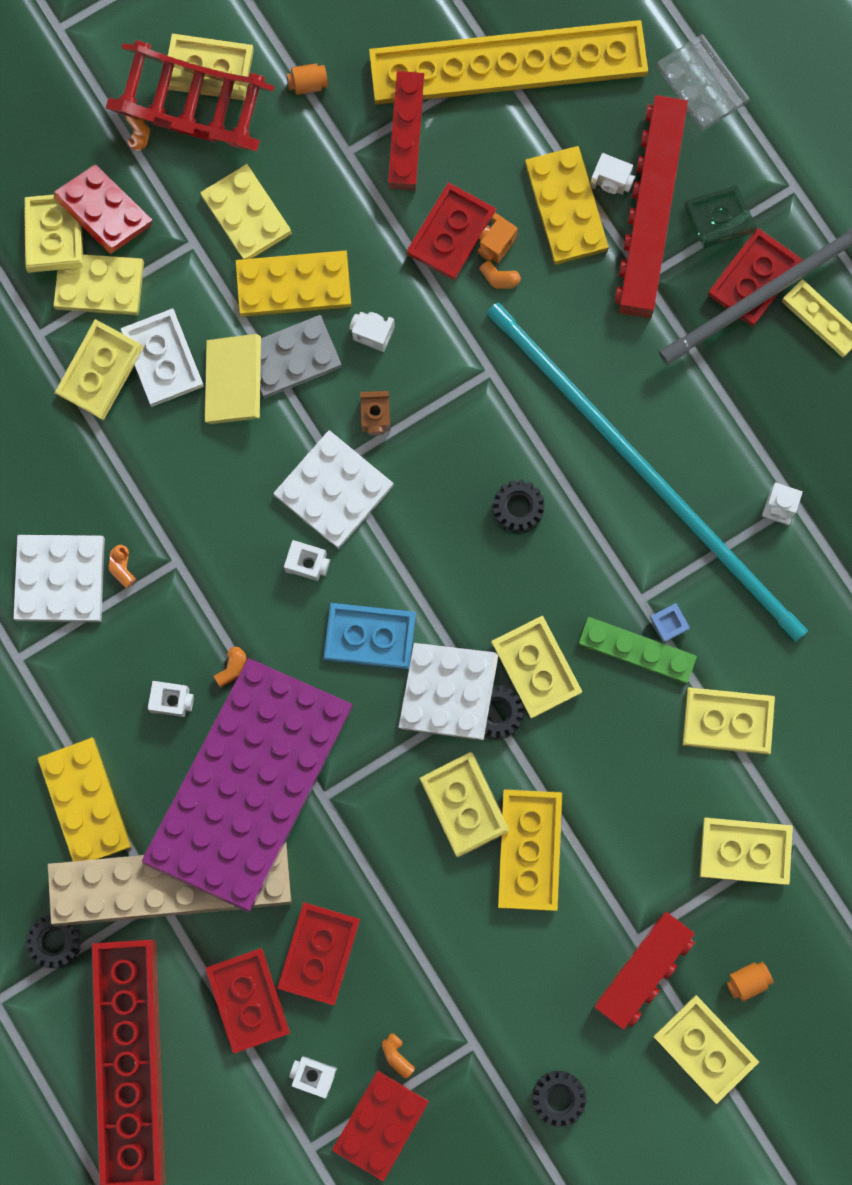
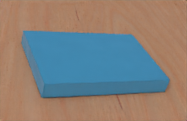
M330 603L324 661L409 670L416 612Z

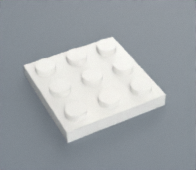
M329 430L274 492V496L339 549L392 489L394 483Z
M18 535L14 620L101 622L105 538L103 536Z
M414 643L399 728L484 740L498 654L495 652Z

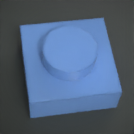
M676 603L650 617L663 643L690 629Z

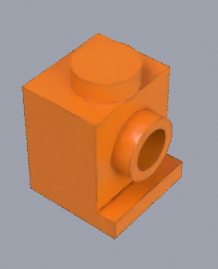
M495 213L492 216V227L487 226L479 237L481 242L477 250L478 254L488 261L493 259L499 263L518 238V228Z

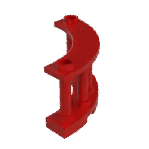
M135 40L134 44H122L121 49L134 53L124 95H120V99L108 98L105 109L137 120L141 118L154 122L153 125L185 135L215 143L218 140L227 142L232 147L257 151L260 141L249 137L250 132L248 128L258 91L273 92L274 90L273 85L264 82L265 77L254 73H249L248 77L192 64L150 50L151 45L142 41ZM145 58L163 64L153 104L149 105V108L137 105V100L134 99ZM174 68L194 73L184 112L180 114L179 118L164 114L165 109H163ZM204 77L223 81L213 122H209V126L195 123L196 119L193 118ZM234 84L248 87L238 126L234 127L233 131L225 130L223 124Z

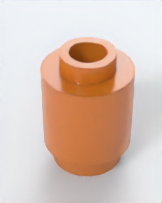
M315 63L291 67V73L287 74L289 91L294 90L295 95L319 92L322 91V88L328 87L325 66H318Z
M754 962L730 974V981L727 982V987L734 999L739 997L744 1002L768 990V986L774 982L764 962L758 964Z

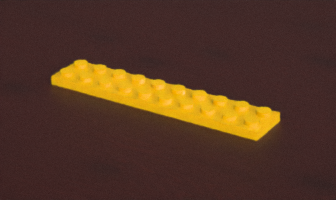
M641 20L369 49L375 105L394 103L397 71L425 73L423 100L648 75Z

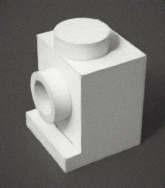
M602 153L591 179V188L595 189L599 185L604 191L612 194L620 193L623 195L624 191L630 192L635 180V176L631 175L633 165Z
M360 312L359 315L355 314L353 316L349 329L352 330L354 341L384 352L395 325L394 319L391 317L386 322L382 316L376 313L369 312L365 314Z
M775 483L769 492L762 517L789 525L797 511L803 491Z
M292 540L284 569L286 573L318 581L320 575H326L330 560L326 559V550ZM308 559L314 561V565L311 568L303 566L304 562Z
M152 681L148 710L155 714L185 717L186 711L192 710L194 694H189L190 689L185 685ZM172 696L178 697V703L175 706L168 704V700Z
M303 1056L300 1062L295 1060L289 1078L294 1079L293 1087L327 1098L337 1068ZM309 1070H315L318 1073L316 1081L308 1080L307 1073Z

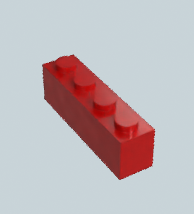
M397 71L388 179L389 189L416 191L425 73Z
M667 911L663 912L593 1007L623 1030L626 1026L632 1028L641 1016V1013L638 1011L644 1002L650 1004L659 992L656 986L662 977L667 980L677 968V965L674 964L680 954L685 956L695 942L691 938L695 933Z

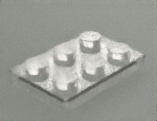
M703 34L657 62V69L677 97L688 100L687 111L702 131L741 108L749 101V97Z

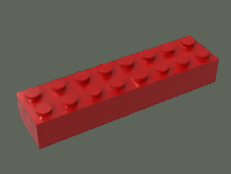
M156 940L92 943L100 1185H164L166 1180Z

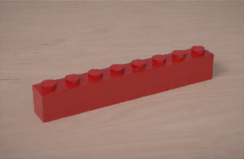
M655 95L653 105H647L645 121L650 122L649 131L643 130L641 147H646L645 155L639 156L636 171L641 173L640 182L634 183L632 198L637 199L636 208H630L628 224L633 225L632 233L626 234L623 249L628 251L627 261L622 260L619 277H624L623 287L617 286L615 303L620 304L618 312L620 314L651 319L654 312L688 100Z

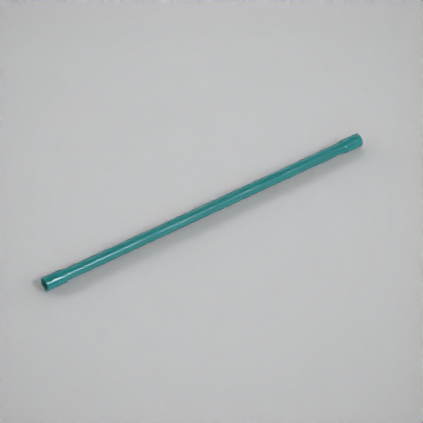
M499 302L494 304L486 313L492 321L509 335L778 621V624L795 642L807 633L806 627L791 612L787 611L518 326L515 319Z

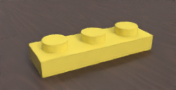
M802 279L781 302L844 358L852 350V324Z

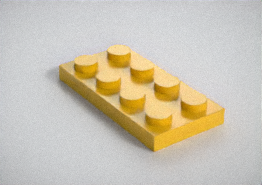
M579 146L526 159L525 166L554 264L557 265L607 252L609 246Z
M347 250L236 260L241 317L352 307Z
M93 737L38 757L73 862L102 859L132 848Z
M503 790L502 815L510 832L501 836L498 908L557 911L562 792Z

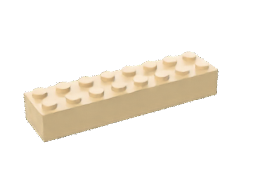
M286 842L253 908L292 905ZM144 855L48 864L51 924L54 926L228 911L240 908L142 864Z

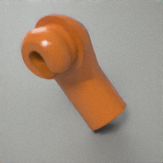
M126 116V120L134 129L131 139L128 138V145L131 149L141 151L147 146L151 132L150 128L143 119L139 118L137 120Z
M491 261L485 262L479 268L495 289H512L521 281L520 274L517 271H498Z
M117 545L111 550L108 569L127 589L136 581V578L127 570L129 554L127 547Z
M240 647L229 649L227 653L229 657L227 668L214 675L220 688L238 679L247 661L246 654Z
M391 1033L386 1040L383 1039L381 1047L388 1064L406 1079L413 1073L415 1067L397 1051L402 1046V1041L394 1033Z

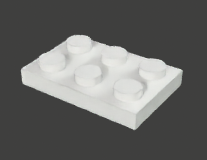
M174 309L121 328L123 335L145 346L135 363V367L151 407L204 387Z

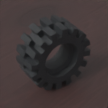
M520 479L519 482L512 480L509 481L508 485L503 484L501 489L496 492L493 501V514L495 515V521L499 522L503 530L506 528L509 533L518 532V534H523L524 531L528 533L532 531L533 527L539 525L544 513V497L541 496V491L538 487L536 489L533 487V483L529 482L527 484L524 483V480ZM522 497L528 501L530 510L525 516L515 517L509 513L507 505L512 498Z
M493 685L490 704L493 702L503 703L508 709V717L499 724L492 723L487 718L484 735L489 739L495 738V740H500L501 738L510 737L511 734L518 730L523 719V704L520 702L519 696L515 695L510 688L506 689L500 685L499 687H494Z
M51 914L38 918L37 922L29 927L31 930L29 934H26L25 938L27 939V944L25 945L26 949L29 950L28 955L30 958L34 959L36 964L51 969L63 968L68 963H72L75 960V956L79 954V947L82 944L80 930L74 924L52 925ZM51 930L60 931L65 938L64 947L57 953H49L43 946V938Z
M552 1071L551 1073H546L536 1082L535 1088H533L532 1104L540 1119L555 1127L569 1126L571 1123L578 1121L581 1114L585 1111V1105L587 1104L585 1088L574 1075L568 1072ZM555 1087H564L571 1095L569 1106L561 1111L552 1109L548 1104V1094Z

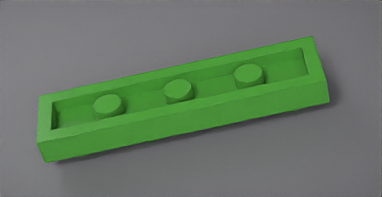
M591 617L587 619L578 644L579 646L684 684L688 683L697 658L696 655Z

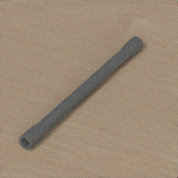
M852 228L682 338H678L658 351L661 360L668 366L687 354L696 345L851 247Z

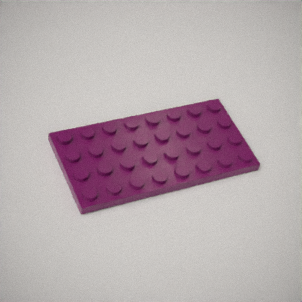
M248 658L142 859V864L250 913L353 708V704Z

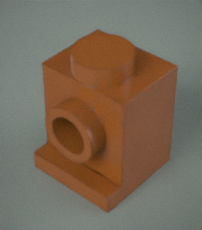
M389 391L360 392L362 432H368V435L379 436L385 434V431H391ZM371 410L381 411L378 416H372L370 414Z

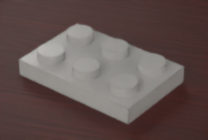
M321 315L261 338L260 390L264 399L342 368Z

